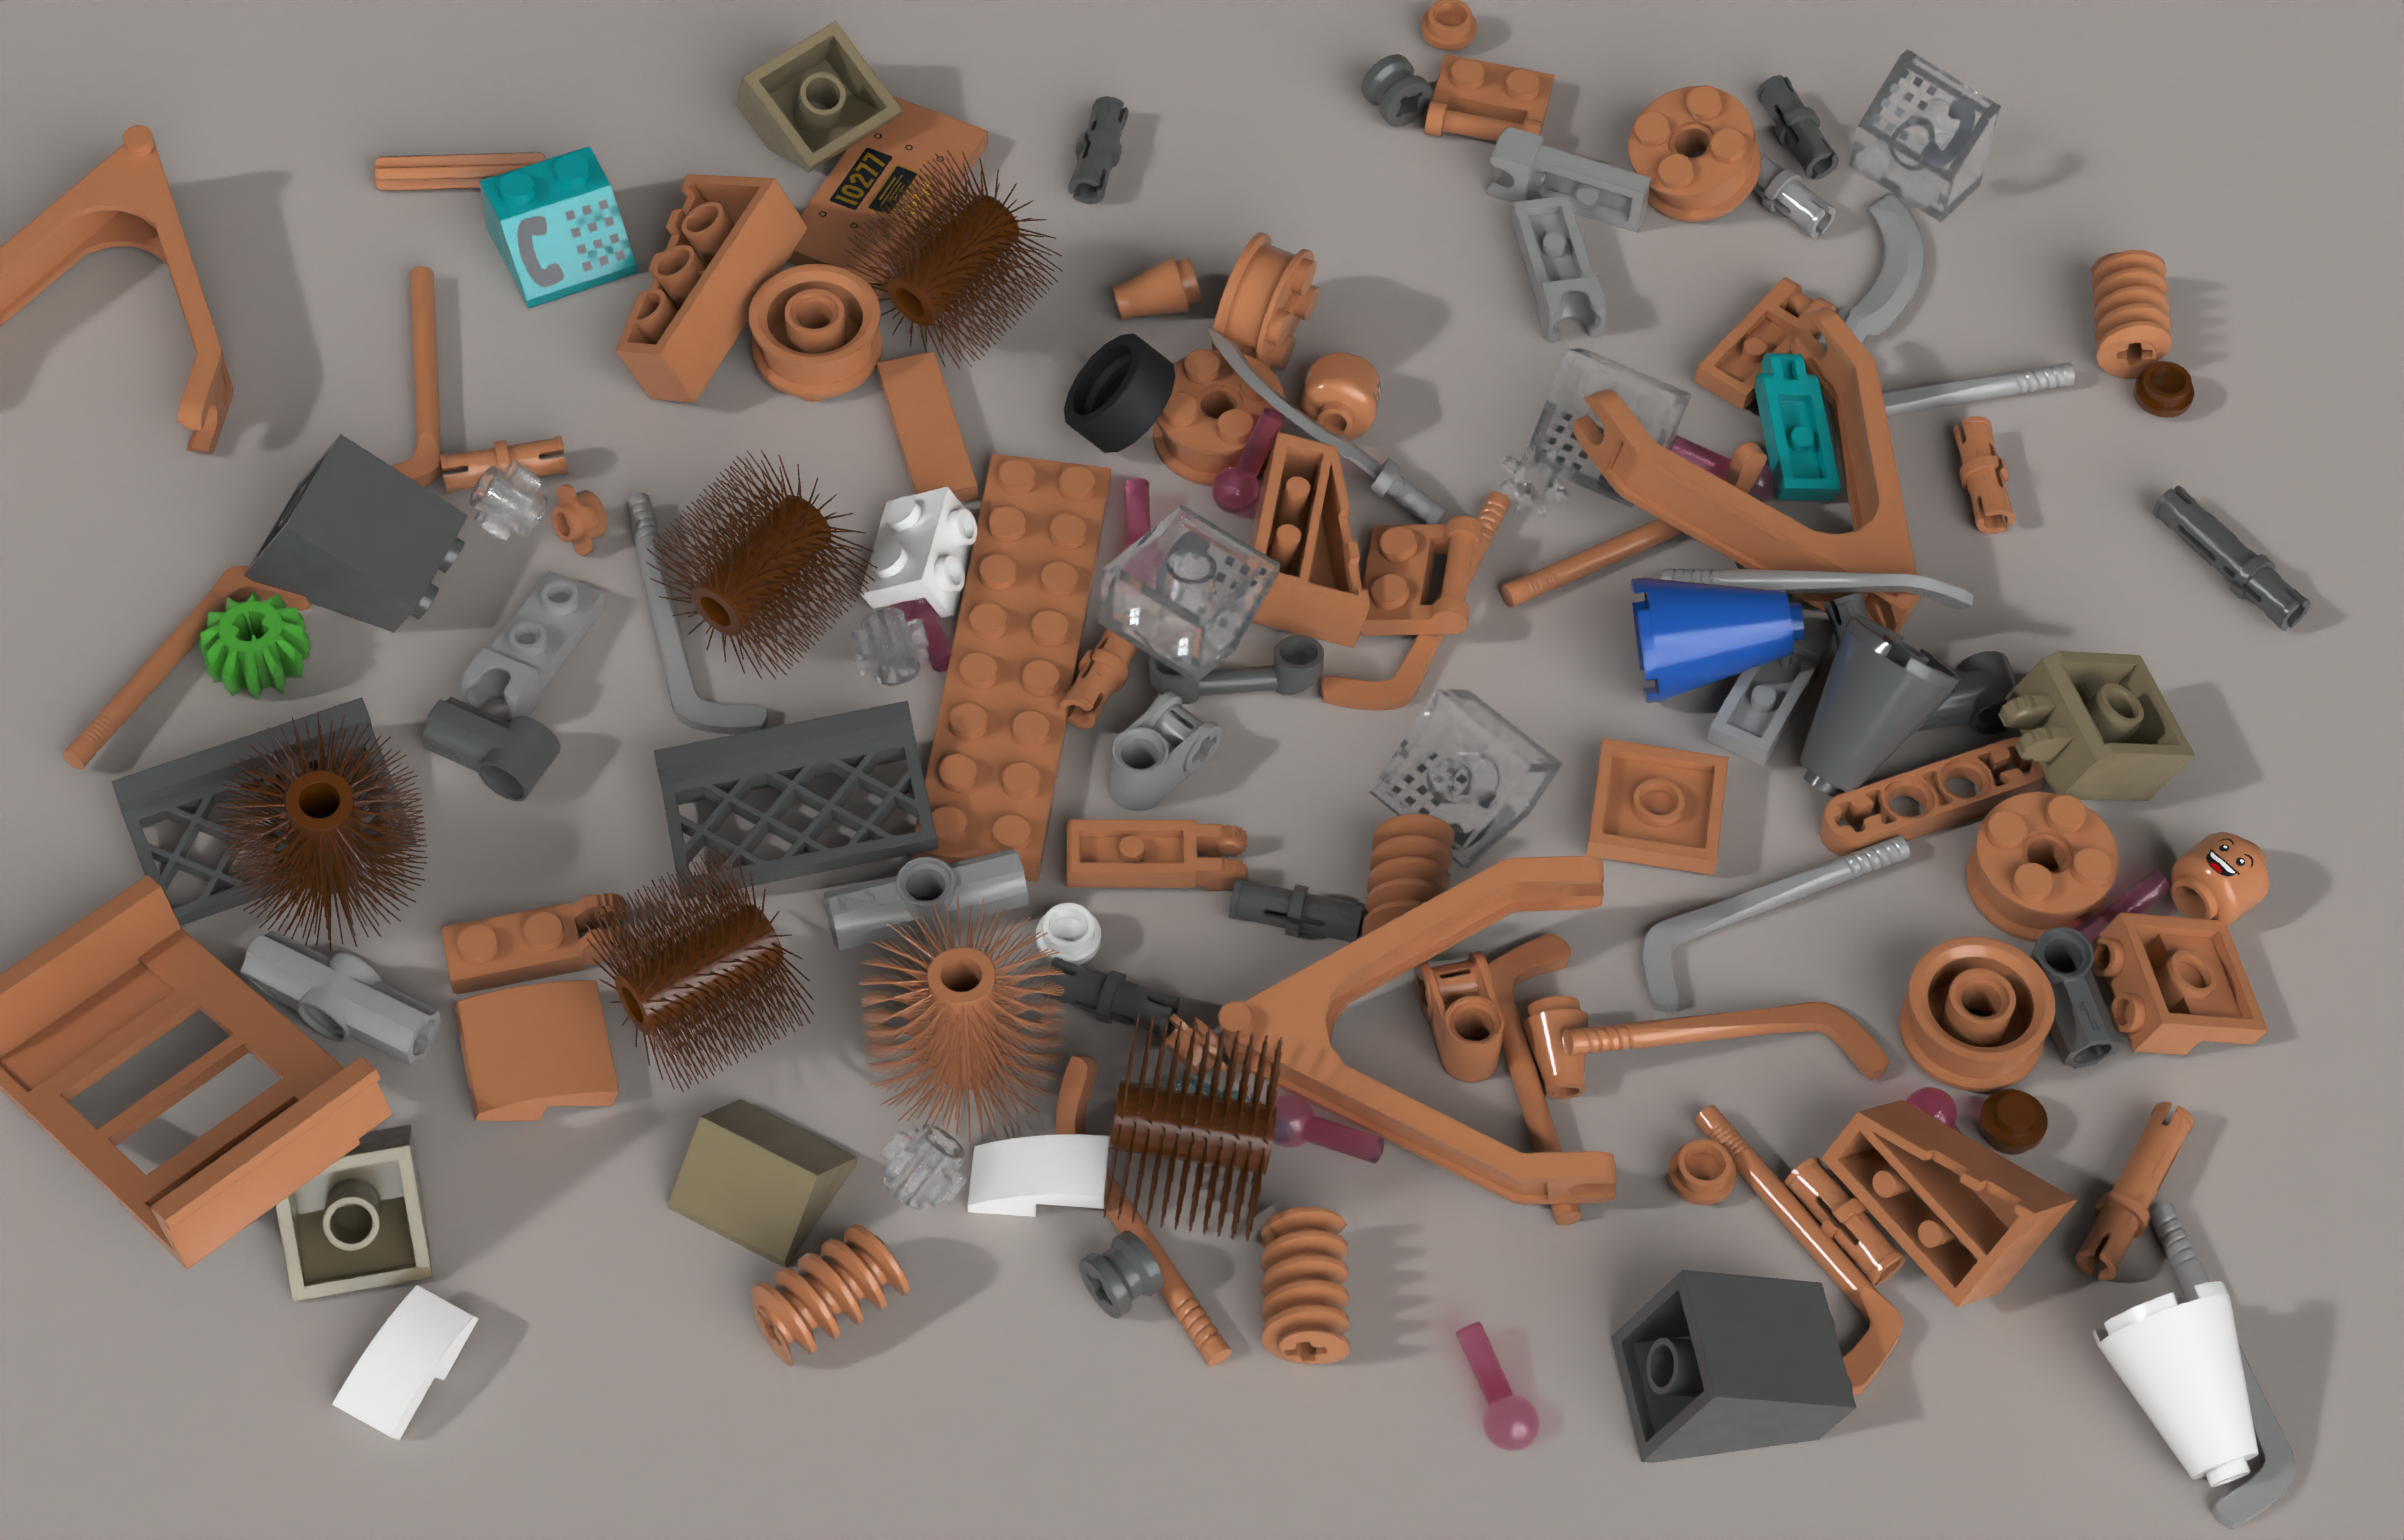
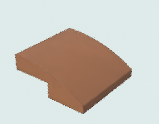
M572 980L522 985L491 991L457 1001L454 1010L474 1121H540L547 1106L613 1105L619 1093V1087L597 980Z

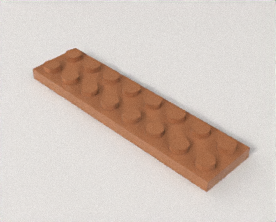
M991 454L977 523V537L970 557L925 778L938 849L911 854V860L918 857H933L949 864L1014 848L1015 852L1019 854L1025 880L1039 882L1068 724L1067 714L1069 710L1067 713L1059 711V704L1076 680L1111 487V468ZM917 818L915 831H920L919 818Z

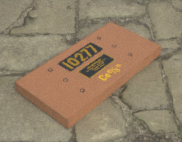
M892 96L903 110L902 115L847 148L800 214L808 229L787 262L797 266L805 264L838 266L857 274L867 283L882 284L850 267L852 266L888 283L880 275L857 266L860 265L870 269L846 250L869 266L879 268L874 262L853 250L854 248L864 254L848 237L861 249L874 254L856 238L858 237L864 242L855 230L860 235L863 234L873 241L859 225L868 234L870 232L866 224L877 233L869 220H872L882 228L873 218L874 216L882 221V216L884 219H887L880 206L892 216L885 204L898 213L891 203L898 207L899 203L891 195L904 204L896 191L908 202L909 200L901 189L911 197L913 195L904 184L916 193L914 187L907 179L918 189L920 188L912 176L924 187L925 185L918 175L930 183L920 171L921 169L932 178L930 172L923 164L938 178L932 166L928 163L930 162L941 172L934 162L935 160L952 182L947 168L940 161L941 159L954 174L946 159L948 158L962 183L964 177L947 150L966 177L963 162L967 173L970 170L963 153L972 169L988 146V131ZM938 173L947 189L950 190L948 181ZM951 174L956 187L959 188L960 184ZM924 181L927 187L933 191V188ZM938 185L943 195L949 199L948 192ZM951 185L952 191L955 194L956 191ZM921 187L923 192L930 195L923 187ZM907 195L913 205L917 206L916 202ZM927 196L931 204L934 205L933 199ZM938 196L940 202L947 205L944 199ZM922 199L925 206L932 208L930 204ZM904 201L907 207L914 210L906 201ZM897 208L898 211L904 216L903 212L899 208ZM890 209L896 219L901 221L900 217ZM911 211L914 218L918 220L916 213ZM922 211L923 216L931 220L928 214ZM905 214L909 221L916 223L914 219ZM888 216V218L890 219L891 222L897 224L893 219H891V218ZM879 221V223H880V224L886 229V231L888 232L886 226ZM874 225L875 228L879 231V233L885 236L883 231L880 230L876 225ZM894 225L898 233L901 234L900 228ZM905 225L907 231L914 235L912 229ZM870 229V231L872 232V234H873L875 237L879 238V237ZM889 229L893 236L899 238V236L895 232ZM863 237L874 250L882 252L879 247ZM876 239L884 250L891 252L886 244ZM888 240L890 245L897 249L895 243ZM864 251L874 261L884 266L878 257ZM878 253L881 257L887 260L885 255ZM875 269L879 273L886 275L883 271ZM869 284L870 286L887 290V287ZM872 288L878 297L883 298L887 293Z

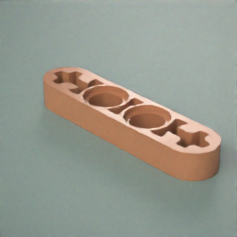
M2018 737L2007 738L1835 796L1825 807L1819 834L1822 843L1827 849L1838 856L1860 851L1863 848L1879 844V842L1898 835L1903 836L1908 841L1988 814L1997 804L2012 796L2029 792H2040L2045 782L2044 771L2039 761L2022 760L2015 748ZM2008 763H2013L2016 767L2006 771ZM2028 768L2030 770L2029 775H2024L2021 769ZM1952 778H1965L1972 781L1978 787L1980 793L1969 798L1959 797L1948 789L1946 782ZM1999 778L1997 785H1995L1994 779ZM1900 796L1911 797L1921 804L1924 812L1918 816H1903L1891 807L1890 800ZM1875 808L1876 815L1871 816L1872 809ZM1840 819H1846L1850 825L1839 826ZM1862 824L1861 831L1855 832L1851 827Z

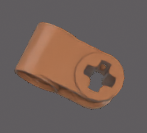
M1478 951L1469 953L1466 961L1431 967L1428 962H1423L1414 967L1415 989L1423 1017L1429 1023L1444 1069L1453 1078L1467 1083L1488 1079L1496 1072L1500 1062L1505 1024L1504 1015L1501 1012L1493 989L1490 969L1484 954ZM1464 1038H1475L1480 1041H1470Z

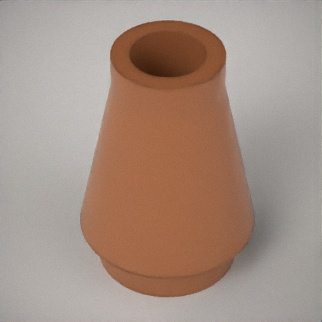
M1171 256L1130 280L1111 287L1121 321L1132 317L1190 312L1189 306L1202 302L1197 279L1188 257L1175 261L1174 257Z
M1551 996L1532 1002L1527 1007L1528 1018L1523 1022V1028L1545 1083L1546 1096L1550 1099L1562 1100L1584 1094L1586 1092L1584 1080L1586 1054L1566 1055L1563 1049L1562 1035L1565 1029L1588 1027V1014L1581 1011L1579 1000L1571 996Z

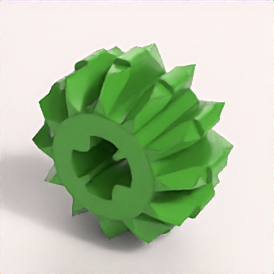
M253 590L247 602L237 603L227 597L226 612H208L207 629L200 633V649L202 656L206 658L204 663L208 675L212 677L214 683L223 682L225 689L229 691L231 696L249 688V692L258 700L263 688L272 686L283 693L286 684L285 678H302L303 660L310 657L311 644L309 636L305 632L304 620L302 615L298 613L297 607L287 608L286 603L279 594L262 602L261 598Z

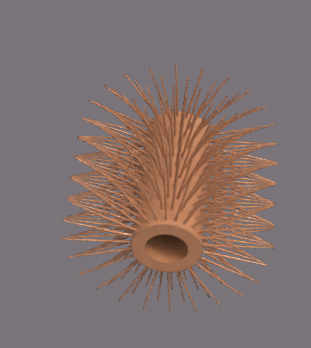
M957 896L959 947L955 948L946 905V927L949 941L933 900H931L947 942L948 950L945 947L934 916L932 917L945 950L944 952L939 945L935 932L934 934L932 933L921 912L919 913L935 942L908 910L920 926L936 957L932 955L910 926L909 928L921 942L922 946L899 924L897 925L913 941L887 923L888 926L910 942L923 962L900 940L898 941L914 957L890 940L888 941L901 951L881 940L879 941L888 947L873 941L871 943L911 959L920 971L913 969L901 956L900 958L911 969L906 968L891 956L889 957L902 967L882 956V959L891 964L876 958L873 959L882 963L871 960L866 961L873 963L862 962L864 964L900 970L914 976L916 979L910 980L901 972L908 980L904 981L891 972L901 980L897 981L882 972V974L892 980L874 974L883 979L868 976L877 980L863 978L870 981H860L865 983L859 985L892 984L912 991L908 993L902 988L906 993L901 994L892 987L893 990L900 994L897 996L883 988L895 997L875 990L884 995L869 992L878 996L865 994V996L871 997H862L867 1000H860L869 1001L861 1004L870 1003L863 1005V1007L887 1000L899 1001L910 1005L905 1009H901L893 1003L901 1010L897 1011L884 1004L896 1011V1013L878 1005L877 1007L886 1011L871 1007V1009L881 1012L866 1010L873 1013H863L869 1016L862 1017L871 1018L862 1020L872 1019L865 1021V1023L874 1021L868 1024H873L874 1027H868L876 1028L865 1029L873 1031L863 1032L871 1033L864 1036L873 1035L866 1037V1039L878 1036L871 1039L869 1043L880 1044H866V1046H879L865 1047V1049L877 1048L865 1050V1052L874 1051L867 1054L879 1052L871 1056L873 1057L886 1052L877 1057L878 1059L893 1051L884 1058L885 1060L903 1048L892 1058L893 1060L904 1049H908L901 1060L866 1063L875 1064L867 1067L877 1066L869 1070L882 1067L873 1071L876 1072L888 1067L878 1073L880 1074L894 1067L885 1074L887 1075L906 1062L893 1074L895 1075L905 1065L912 1062L903 1073L904 1075L873 1083L870 1086L882 1083L874 1087L876 1088L889 1083L880 1088L881 1090L898 1081L886 1090L888 1091L907 1078L895 1089L896 1091L917 1073L904 1089L905 1091L881 1104L883 1105L898 1097L888 1105L890 1106L910 1092L896 1105L897 1107L920 1086L907 1102V1106L927 1082V1086L916 1104L897 1121L899 1122L920 1103L907 1119L908 1121L928 1098V1102L917 1118L919 1119L941 1085L929 1117L919 1134L944 1097L930 1131L932 1130L940 1110H943L946 1097L952 1087L942 1124L944 1126L955 1088V1097L943 1141L946 1138L955 1102L957 1135L963 1090L967 1092L969 1142L971 1143L969 1090L973 1089L982 1134L984 1133L981 1122L983 1117L980 1102L984 1107L994 1136L997 1138L979 1087L983 1091L994 1122L996 1123L983 1086H985L994 1108L996 1105L1006 1125L1009 1126L992 1094L1020 1129V1126L1008 1112L992 1080L1018 1113L1020 1112L1009 1099L1007 1093L1029 1114L1031 1113L1014 1096L1041 1114L1017 1095L1006 1077L1029 1099L1030 1097L1014 1081L1040 1099V1097L1024 1085L1047 1098V1095L1035 1088L1054 1096L1055 1094L1029 1084L1030 1082L1016 1068L1038 1083L1040 1082L1026 1071L1046 1082L1048 1081L1037 1074L1054 1081L1055 1079L1044 1074L1058 1078L1060 1077L1053 1074L1064 1075L1062 1073L1029 1068L1019 1057L1023 1056L1038 1068L1039 1066L1026 1056L1046 1067V1064L1034 1057L1053 1065L1054 1063L1045 1059L1059 1063L1060 1061L1051 1058L1064 1060V1058L1053 1056L1066 1057V1055H1054L1066 1052L1030 1053L1022 1045V1043H1026L1038 1052L1028 1042L1046 1051L1047 1049L1034 1042L1052 1049L1054 1048L1044 1043L1058 1047L1059 1045L1049 1042L1063 1044L1056 1041L1065 1040L1056 1038L1066 1037L1055 1036L1064 1034L1053 1035L1061 1031L1051 1027L1063 1028L1054 1025H1065L1057 1024L1065 1022L1057 1021L1064 1018L1054 1019L1061 1017V1015L1053 1017L1059 1014L1051 1011L1062 1012L1053 1009H1065L1055 1008L1064 1007L1065 1005H1058L1064 1003H1055L1061 1000L1049 1002L1056 998L1040 1003L1050 996L1033 1004L1042 997L1040 996L1029 1005L1027 1003L1034 996L1025 1003L1017 1001V999L1035 992L1062 996L1054 993H1064L1055 992L1064 991V989H1058L1063 988V986L1055 987L1060 985L1057 984L1047 987L1056 983L1053 982L1040 987L1048 983L1049 980L1035 988L1033 987L1042 980L1029 989L1025 988L1033 980L1024 988H1020L1022 983L1018 987L1013 986L1022 980L1034 976L1061 975L1064 973L1057 972H1063V970L1054 971L1060 968L1049 970L1055 966L1042 970L1049 966L1048 964L1031 973L1041 966L1040 964L1025 975L1023 974L1032 965L1020 975L1016 974L1023 966L1014 975H1009L1011 970L1021 964L1059 952L1051 953L1055 951L1052 950L1041 954L1047 951V948L1032 956L1041 949L1039 948L1020 961L1032 950L1031 948L1017 962L1012 964L1022 952L1021 950L1009 965L1004 966L1013 952L1048 934L1046 932L1031 940L1041 933L1038 932L1022 943L1031 934L1030 932L1009 951L1022 935L1020 934L1000 957L1001 952L1011 938L1010 936L1031 917L1029 916L1009 934L1021 919L1019 918L999 941V938L1010 922L1009 920L986 955L997 930L998 923L1009 904L985 939L998 908H996L990 924L984 932L978 950H976L985 918L984 913L975 948L973 949V941L985 897H983L973 935V920L970 930L971 904L966 947H961L959 896ZM994 931V933H993V935H992V937H991V939H990V941H989L988 946L985 947L984 953L981 952L982 948L984 947V945L986 944L987 940L989 939V937L991 936L992 932ZM928 938H929L930 941L933 943V945L936 947L935 950L933 949L932 945L930 944ZM1006 941L996 959L991 961L995 950ZM914 945L928 956L931 964L926 962ZM1007 957V959L1001 967L995 968L1003 959ZM916 963H918L919 965H921V966H922L923 968H925L928 972L922 971V970L920 969V967H919ZM1031 1009L1044 1014L1033 1021L1017 1017V1015ZM894 1016L912 1021L900 1028L883 1023ZM1030 1026L1045 1035L1033 1038L1022 1035L1017 1031L1026 1027L1038 1036V1034L1027 1027ZM1036 1027L1051 1032V1034L1047 1035L1046 1033L1037 1029ZM1043 1027H1046V1028H1049V1029H1053V1030H1057V1031H1059V1032H1055V1033H1054V1032H1052V1031H1050V1030H1047V1029H1045V1028H1043ZM898 1033L901 1034L891 1044L902 1034L913 1037L898 1045L884 1044ZM892 1035L891 1037H889V1038H888L887 1040H885L884 1042L878 1043V1041H880V1040H882V1039H884V1038H886V1037ZM882 1036H885V1037H883V1038L877 1040L876 1042H871L872 1040H875V1039H877V1038H880V1037H882ZM1020 1044L1026 1051L1015 1047V1045ZM910 1050L915 1051L912 1055L904 1058ZM1012 1057H1018L1026 1066L1016 1063ZM914 1062H919L916 1069L906 1073ZM999 1065L1005 1066L1011 1074L1007 1073ZM1007 1066L1012 1067L1027 1082L1016 1078ZM933 1069L932 1072L922 1080L927 1070ZM925 1071L918 1083L907 1089L920 1072ZM996 1073L1001 1075L1012 1091L999 1081ZM938 1076L933 1088L922 1097L933 1078ZM944 1084L948 1085L942 1094ZM942 1094V1096L940 1097L939 1101H938L937 1104H936V1101H937L939 1095Z

